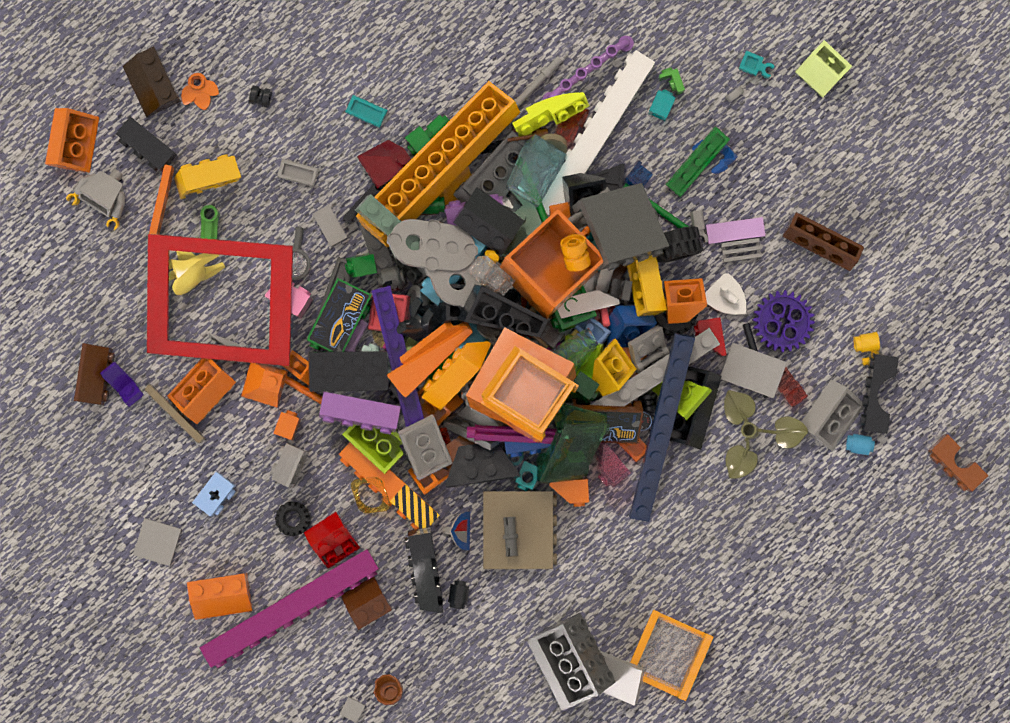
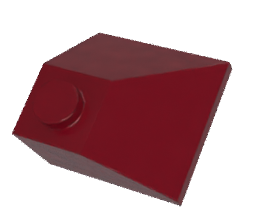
M390 140L357 156L377 189L388 184L411 160L403 147Z

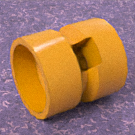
M579 234L563 238L560 245L566 269L575 272L589 267L591 260L589 252L586 250L588 248L586 238Z

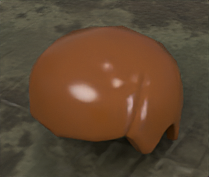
M390 674L382 675L375 681L374 695L380 703L386 706L394 705L403 695V686L398 678Z

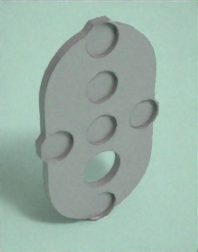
M404 220L398 223L391 234L387 236V244L397 260L405 265L426 268L432 272L436 270L449 272L464 270L472 263L474 257L478 255V247L469 233L457 225L440 223L438 220ZM414 235L420 238L422 246L419 250H411L407 247L406 238L408 236Z
M421 240L419 241V249L422 246ZM475 257L467 268L458 272L441 270L432 272L426 268L424 269L426 275L430 277L439 298L453 306L463 308L474 284L481 286V278L475 265ZM453 275L461 276L465 281V287L461 290L453 289L449 283L450 277Z

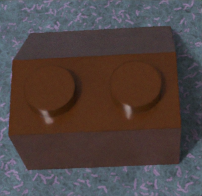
M375 577L367 579L341 596L358 630L393 610Z

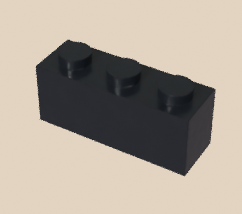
M129 117L116 133L120 138L118 142L126 148L131 146L134 149L133 154L141 160L143 158L149 161L147 165L156 172L158 169L163 172L164 165H169L177 156L173 150L132 117Z

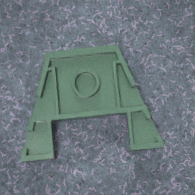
M525 180L511 190L523 205L514 213L524 219V222L504 251L507 254L513 251L542 224Z

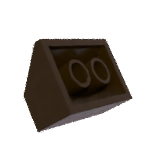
M154 46L136 54L122 66L146 118L181 102Z

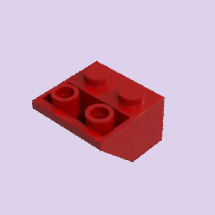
M334 512L304 532L311 548L328 569L360 548L337 512Z

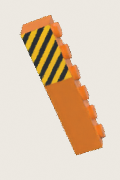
M350 442L339 453L342 457L340 461L346 467L351 465L356 470L354 474L361 480L365 478L370 483L368 487L375 493L379 491L384 496L382 499L390 507L392 504L397 507V513L404 520L409 518L413 522L411 526L414 529L428 528L440 516L393 471L389 470L386 474L381 472Z

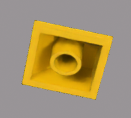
M616 338L594 360L592 380L600 384L597 389L602 396L619 391L637 370Z

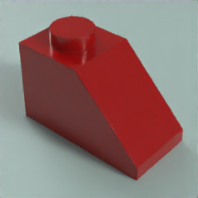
M721 318L697 321L696 326H693L695 337L710 328L720 343L712 351L720 357L726 356Z

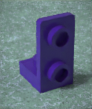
M113 362L100 373L119 393L128 407L144 396L137 383L116 362Z

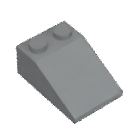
M288 443L285 446L282 445L278 452L280 457L278 464L274 463L270 472L272 474L271 479L288 488H294L309 452Z

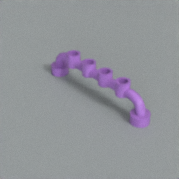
M623 36L617 44L609 45L606 52L600 56H594L590 64L584 68H578L575 75L571 78L563 79L559 87L543 96V100L561 95L563 92H569L574 84L585 80L590 72L600 69L602 63L609 58H615L617 52L620 50L623 52L630 51L634 45L633 39L630 36Z

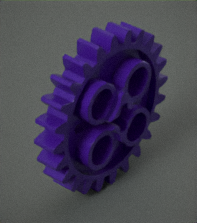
M786 290L783 291L782 295H780L779 291H776L775 297L771 293L768 294L769 300L762 298L761 300L764 305H756L760 311H754L753 313L758 317L752 319L753 322H757L753 329L759 330L755 336H762L760 343L767 341L766 348L773 345V351L780 347L781 353L784 352L785 347L791 352L792 346L795 349H799L798 343L805 345L806 343L803 338H811L807 332H813L814 329L809 326L815 324V321L810 320L814 314L808 312L812 307H805L807 300L801 302V295L795 298L793 291L788 296ZM778 304L781 306V314L773 312V305ZM789 305L790 308L785 319L788 324L783 326L781 337L778 338L777 335L782 324L779 319L784 317L786 306ZM793 310L800 313L799 320L792 319L791 312ZM770 322L776 325L774 333L767 330V324ZM787 328H791L794 331L793 338H788L785 335Z

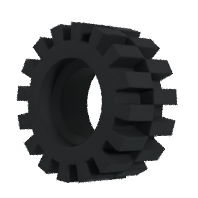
M292 501L281 505L275 516V524L279 528L278 530L288 536H298L304 533L311 522L308 508L299 502ZM291 511H295L300 515V522L297 526H289L286 523V515Z

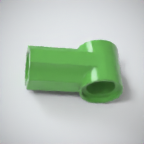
M206 205L200 212V238L218 239L220 212L216 207ZM209 209H213L215 212V216L212 219L206 218V212Z

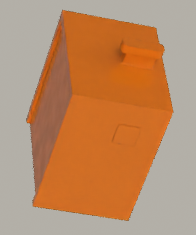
M557 209L504 258L498 272L542 317L548 319L598 272L599 267L603 265L604 261L599 250L586 238L591 232L589 226L587 225L580 232ZM579 234L586 238L588 247L586 250L589 252L591 264L584 270L574 272L567 270L565 267L560 242L567 236Z

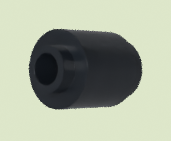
M455 580L454 584H450L448 598L450 608L465 609L469 594V586L466 585L465 581Z

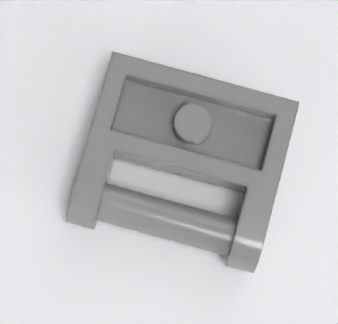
M659 325L628 343L631 362L637 369L636 373L644 371L646 366L669 354L665 344L663 328ZM655 349L658 350L655 353L643 359L642 361L640 360L642 357L654 351Z

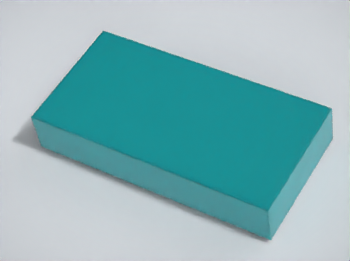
M355 95L352 96L345 113L378 128L381 127L388 110Z

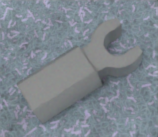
M703 210L690 212L692 226L698 227L700 236L704 238V243L708 242V236L703 230L705 229Z

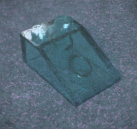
M535 134L524 143L506 188L538 207L559 173L567 154Z

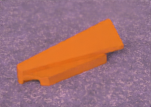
M451 322L444 323L399 357L403 365L388 373L387 376L404 397H407L473 333L469 323L462 322L454 326Z

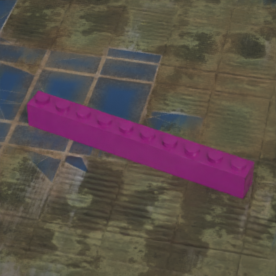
M366 549L206 643L199 649L210 668L216 666L218 669L227 663L226 659L230 656H233L235 659L244 653L242 649L247 646L252 649L261 643L259 639L264 636L269 639L277 634L276 629L281 626L286 629L294 624L293 619L298 616L301 619L311 614L310 609L315 606L317 609L328 604L327 599L333 596L335 600L342 596L344 589L350 587L352 590L361 584L359 580L364 577L369 580L378 574L376 570L380 568L369 549Z

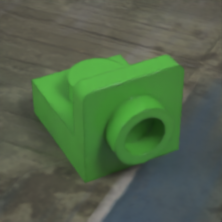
M671 67L662 70V74L659 75V81L671 78L669 81L671 91H675L676 95L684 93L685 88L678 68L673 70Z

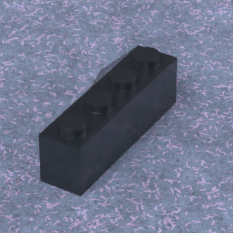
M431 527L409 530L408 537L404 539L406 549H410L411 553L408 556L409 567H413L414 574H411L412 586L416 585L417 592H414L415 604H419L420 610L443 613V598Z

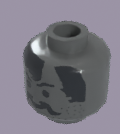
M398 266L383 268L380 276L377 277L379 287L390 286L392 292L402 290L404 284H407L405 271Z

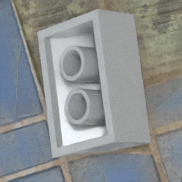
M831 379L803 418L802 423L807 427L809 436L833 452L863 409L862 401L847 387Z

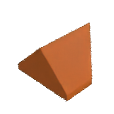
M442 468L418 481L413 469L408 470L424 495L445 481L449 475V471Z

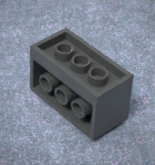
M581 613L547 627L527 640L562 711L600 695L616 683L613 673L609 670L605 658L600 653L596 640L591 635L587 622Z

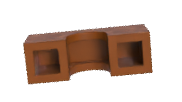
M944 434L928 450L931 453L929 457L936 464L940 463L944 467L943 471L950 478L954 477L958 481L956 484L961 490L973 492L989 475L976 462L969 463L965 468L958 467L954 458L961 447L948 434Z

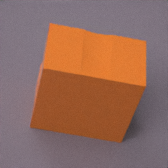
M504 328L468 390L466 398L471 408L494 420L509 425L514 431L539 443L540 441L483 406L481 404L483 401L481 394L514 346L522 349L571 381H574L576 378L575 364ZM519 359L494 395V398L539 425L564 386Z

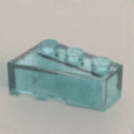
M587 328L550 351L573 362L577 373L580 366L598 346V342L591 330Z

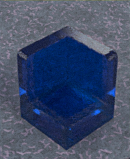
M638 161L625 178V182L630 186L642 183L644 187L653 174L642 166L641 161Z

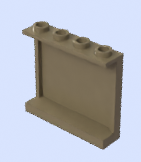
M483 491V569H553V565H557V553H553V545H557V534H553V526H557V515H553V507H557V495H553V491ZM504 517H516L518 556L506 557L505 539H503V535H505Z

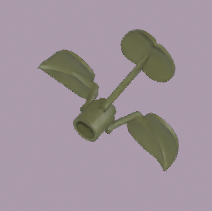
M728 390L724 401L725 415L735 425L745 421L741 427V433L746 437V449L741 445L731 447L726 454L725 461L729 478L745 477L756 468L758 456L755 452L749 451V440L757 438L759 433L776 434L777 444L789 449L796 447L808 434L807 427L800 420L785 416L776 420V430L759 429L757 425L748 422L747 419L754 415L756 409L752 397L745 393Z

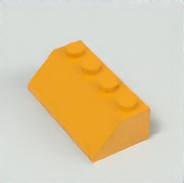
M488 341L466 343L461 349L457 348L452 359L448 358L445 361L442 370L438 369L433 375V379L426 381L423 386L425 391L422 398L441 410L481 369L491 343Z

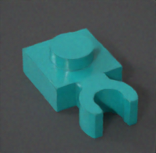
M746 50L738 69L753 76L760 72L764 78L769 79L771 75L766 73L765 69H774L775 66L772 63H762L763 57Z

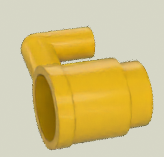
M877 332L860 334L853 337L856 352L871 351V357L873 353L879 354L880 341ZM869 357L862 358L863 366L868 365Z

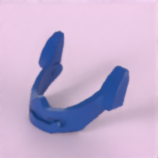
M703 139L693 146V151L698 147V145L703 141ZM725 145L720 151L724 155V159H721L719 164L711 170L713 174L727 170L728 166L737 159V154L729 146Z

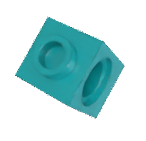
M658 90L648 114L666 121L676 97H673V93L670 91Z
M524 461L519 472L520 477L516 478L515 481L518 483L517 487L524 491H528V489L533 490L542 468ZM524 472H531L533 474V480L530 483L522 480Z

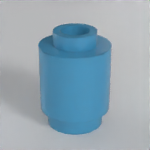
M848 435L846 450H850V453L869 456V453L874 451L875 441H872L871 436Z

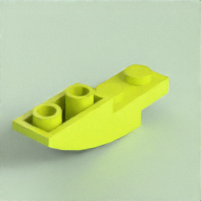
M584 92L562 94L544 99L525 108L528 114L512 124L518 136H526L553 120L558 125L590 105Z

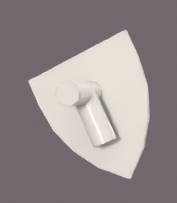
M729 273L723 274L705 292L707 305L724 314H746L744 292L739 283Z

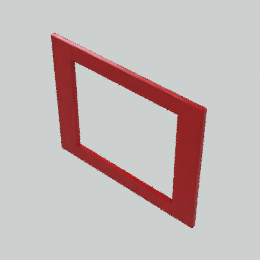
M148 234L147 353L290 366L293 246ZM169 250L271 259L269 349L168 340Z

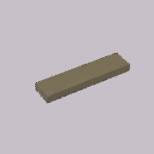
M149 384L145 388V391L197 443H202L206 439L153 385Z

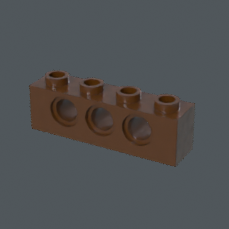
M798 212L790 219L782 236L848 271H851L858 263L864 246Z

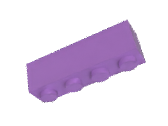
M324 392L319 418H323L322 421L327 423L339 421L344 426L353 427V424L360 425L361 429L364 430L376 428L380 429L381 433L391 434V432H395L397 429L401 406Z

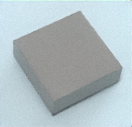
M348 696L340 715L357 723L366 705Z

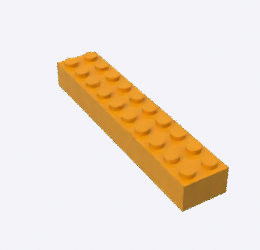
M488 81L396 174L375 198L400 221L417 219L521 113L516 102ZM358 213L356 218L361 225L388 248L387 236Z

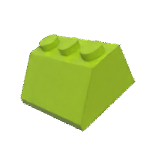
M353 424V427H349L342 434L384 474L404 456L399 447L402 445V442L396 431L391 432V434L381 433L380 429L364 430L361 429L360 425Z

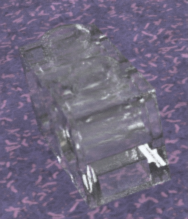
M478 256L467 270L485 288L500 296H504L515 282L512 277L488 256Z

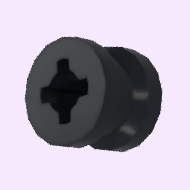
M657 395L638 397L643 411L656 410Z

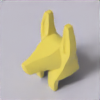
M176 251L178 260H169V270L173 268V271L169 272V281L176 278L172 289L176 295H184L194 289L201 281L216 275L225 268V265L221 262L208 267L204 266L219 257L217 254L202 253L194 255L192 252Z

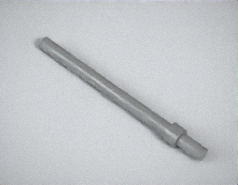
M558 56L540 71L541 74L515 100L518 108L546 78L549 79L554 74L553 71L563 62Z

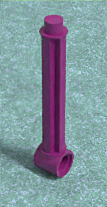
M476 424L475 427L467 426V438H474V441L537 443L514 431L510 426ZM569 424L564 429L547 428L545 438L542 442H539L544 444H563L568 450L575 451L583 445V429L577 424Z

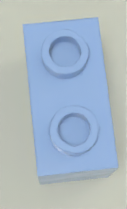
M215 472L192 503L210 517L214 516V514L218 516L224 508L222 505L226 499L230 500L236 493L234 490L236 485L219 472ZM219 491L218 496L220 498L213 500L212 498L214 495L212 494V492Z

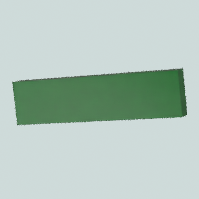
M714 127L665 185L681 198L730 139L721 130Z

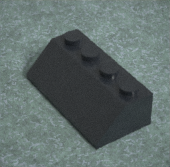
M688 366L685 381L693 382L702 387H708L712 392L687 420L678 412L676 413L670 442L701 450L721 381V375Z

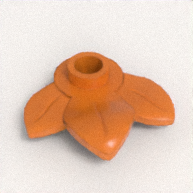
M194 73L189 77L188 85L182 90V102L184 105L195 102L200 109L206 110L210 105V96L219 95L217 85L213 81L207 80L203 74ZM197 79L201 80V84L199 86H195L194 84L195 80Z

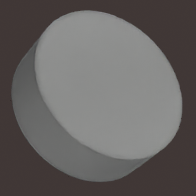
M738 86L726 95L725 98L728 102H732L744 93V90L741 86Z

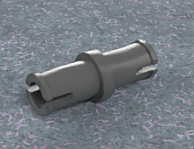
M516 517L503 518L505 532L503 539H505L506 557L518 556Z

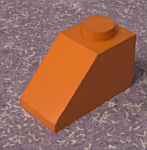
M292 350L290 352V366L283 367L309 386L308 361Z
M587 478L549 480V486L567 502L573 504L574 507L585 506V503H589Z

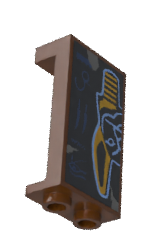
M572 399L571 406L568 405L567 407L569 421L565 422V427L569 424L581 426L583 429V442L638 444L644 411L641 401L633 400L632 407L579 405L576 399Z

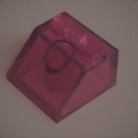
M601 442L598 454L600 461H598L597 472L600 474L598 478L606 487L611 486L614 488L631 472L608 444Z

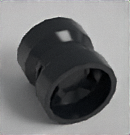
M253 85L249 95V104H261L262 107L268 108L272 97V89H260L259 86Z

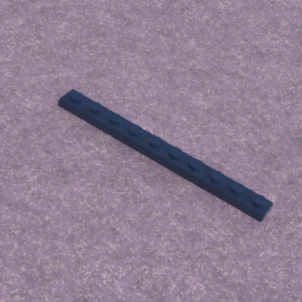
M679 333L674 335L629 515L630 519L646 522L650 520L695 342L694 336Z

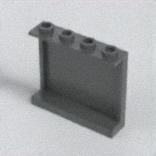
M642 183L582 198L572 206L574 213L583 212L602 256L604 264L599 267V270L607 268L610 271L619 267L620 264L627 266L632 264L634 260H638V262L644 261L651 255L655 258L664 253L663 250L669 247Z

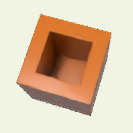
M289 410L286 413L281 412L273 434L294 440L301 420L297 418L298 414Z

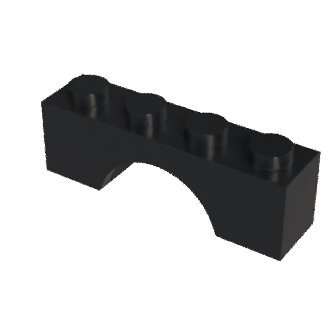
M873 353L872 357H869L868 368L870 369V375L865 380L867 395H864L862 400V406L865 408L864 414L860 415L859 425L862 426L864 431L888 433L890 414L885 412L879 405L878 391L886 380L896 377L899 357Z

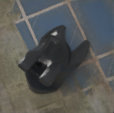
M419 297L414 299L409 307L408 319L400 322L397 327V333L403 335L405 343L408 338L417 341L418 344L440 327L439 305L423 306V301Z

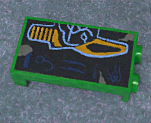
M337 278L307 338V341L311 342L309 346L319 351L321 348L327 351H345L373 295Z

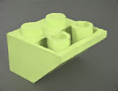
M824 40L795 73L823 98L850 70L852 65Z

